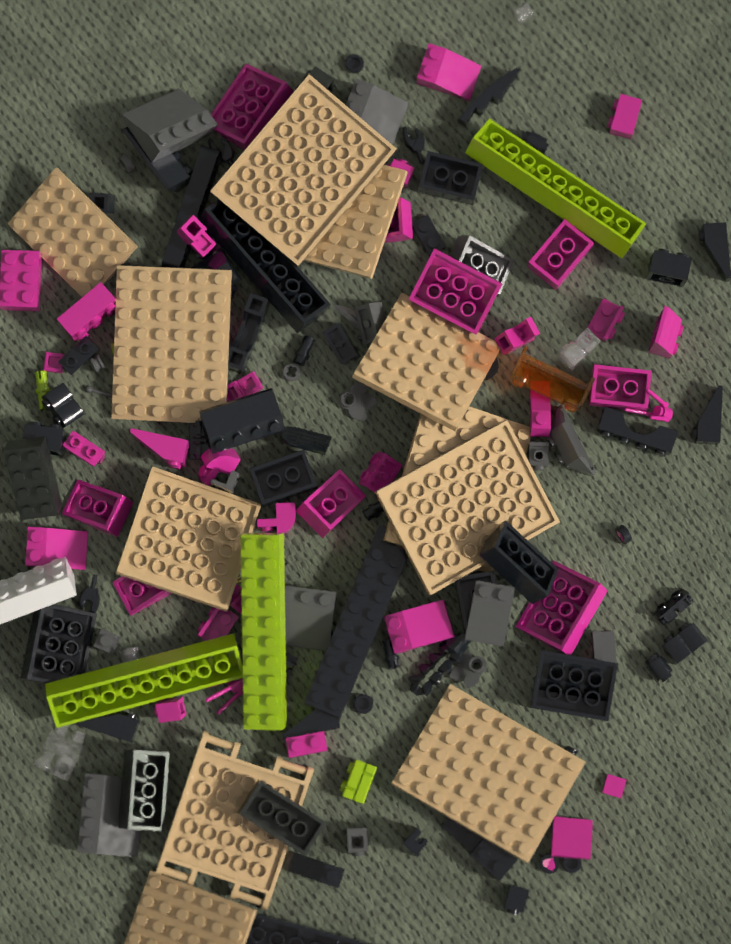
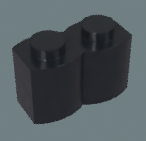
M64 383L59 384L41 396L44 408L52 412L54 423L61 425V428H65L84 415L81 407Z
M686 622L678 628L680 632L677 635L670 634L663 640L665 644L661 647L675 665L708 641L694 622L690 625Z

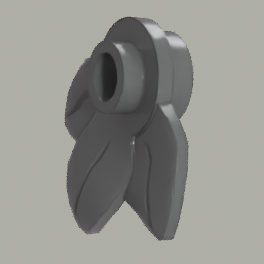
M361 382L355 383L350 390L344 391L339 397V403L342 408L348 410L352 418L363 421L367 418L365 410L374 407L377 404V400L372 395L366 393L367 385ZM346 397L352 398V402L350 404H347L345 402Z
M464 652L461 661L456 663L457 666L451 671L449 677L455 681H464L466 688L473 687L479 682L480 675L485 672L486 662L482 657H473L469 652ZM474 664H479L480 668L474 669L473 666Z

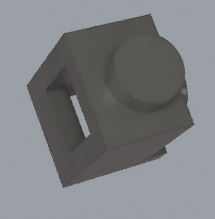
M529 442L528 461L534 471H543L544 467H548L549 442ZM541 453L542 459H537L535 454Z
M101 628L94 647L114 655L121 637Z
M347 829L348 853H352L353 856H364V852L368 851L367 829ZM356 838L361 839L359 846L354 844Z

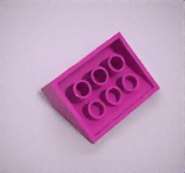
M245 64L211 113V116L218 124L214 131L245 150L294 91L287 82L249 64Z
M434 248L409 300L477 334L493 305L502 283Z
M553 560L552 563L559 570L548 597L533 604L529 602L515 627L562 654L571 655L608 590L601 583Z

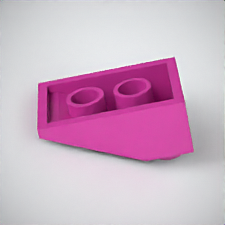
M429 43L416 84L470 101L481 65L446 48Z
M399 197L384 243L413 239L411 202L402 197Z
M664 306L657 318L648 353L670 359L672 354L676 355L679 346L676 343L677 336L681 337L684 326L681 325L682 319L667 306Z
M131 428L132 436L167 463L170 468L180 470L181 467L186 466L190 448L188 440Z
M339 469L307 498L296 512L323 539L366 495Z
M77 479L62 514L97 530L118 537L134 502L122 494Z
M28 527L25 565L34 568L39 565L48 564L54 559L66 557L71 569L86 570L88 532Z
M124 576L112 582L130 616L172 594L171 592Z
M444 600L384 616L395 654L455 637Z

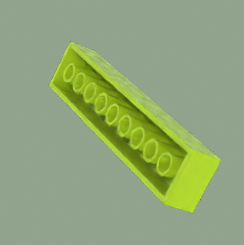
M490 118L473 137L465 152L474 160L483 164L562 219L567 220L574 227L620 258L625 256L647 224Z
M284 533L241 534L244 730H283L287 727Z
M233 633L46 683V697L56 728L241 679L243 678V664Z

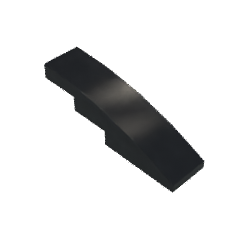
M515 68L487 87L459 118V124L465 127L475 112L482 116L491 101L498 105L519 75L520 70Z

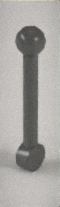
M86 386L85 388L87 393L93 392L112 397V393L93 389L91 386Z

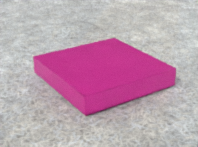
M554 817L551 856L590 860L593 820Z

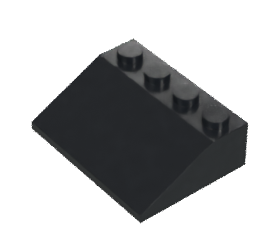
M53 604L34 611L20 678L50 683L84 674L86 672L97 614Z
M541 650L530 708L609 721L618 663Z

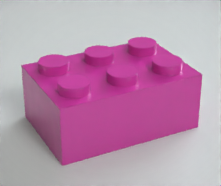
M564 219L528 262L527 267L557 291L592 249L594 242Z
M1 250V310L40 311L42 271L40 251Z
M100 282L58 317L57 320L76 343L85 336L88 337V332L92 328H99L103 324L102 320L107 316L112 317L115 314L117 300Z
M594 364L588 406L615 409L632 408L646 411L649 404V393L646 392V389H650L652 371Z

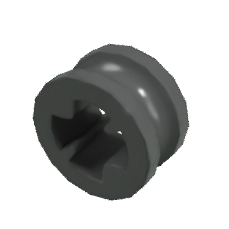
M98 353L94 358L90 357L97 373L101 368L105 369Z
M290 363L284 367L283 374L286 380L296 381L300 377V368L296 364ZM292 367V370L294 368L297 370L295 377L287 375L289 368Z

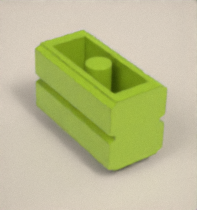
M355 759L354 763L350 762L346 772L350 775L347 781L343 780L339 790L343 792L342 796L364 804L377 767Z

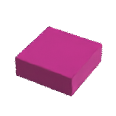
M46 352L43 371L63 374V367L58 361L65 354Z
M607 774L602 793L622 798L626 779Z

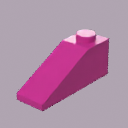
M530 382V437H549L551 431L549 382Z

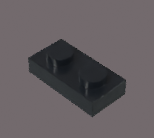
M428 215L412 223V227L429 257L434 248L439 251L446 248Z
M450 818L442 825L447 832L471 852L483 839Z

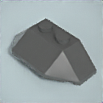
M562 404L559 405L551 425L550 437L547 438L552 448H556L558 452L556 457L560 465L564 464L567 469L593 476L596 474V471Z

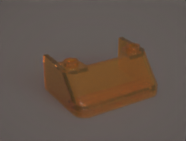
M524 346L510 376V379L513 381L512 384L519 388L524 386L564 405V408L572 413L580 411L595 378L592 377L589 383H586L527 355L528 347Z

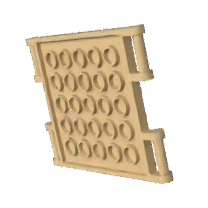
M203 731L155 874H164L186 881L187 884L193 886L199 871L234 883L229 898L234 900L237 898L267 910L288 845L237 812L258 779L302 806L314 768L309 766L306 768L285 761L283 757L277 756L273 769L269 770L236 759L241 743H232L211 736L208 732ZM206 742L231 750L230 756L205 748ZM282 767L305 775L304 780L278 773L279 769ZM169 861L190 868L191 872L187 874L166 867L165 863ZM240 885L265 893V896L262 899L239 891Z

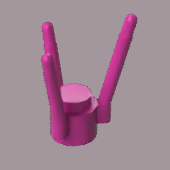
M649 388L646 389V392L661 404L654 407L653 413L624 408L626 412L650 416V419L669 422L673 416L672 409L668 407L669 403L663 401Z
M243 678L227 683L228 687L206 698L205 701L209 702L230 690L232 693L237 692L217 711V714H220L243 694Z

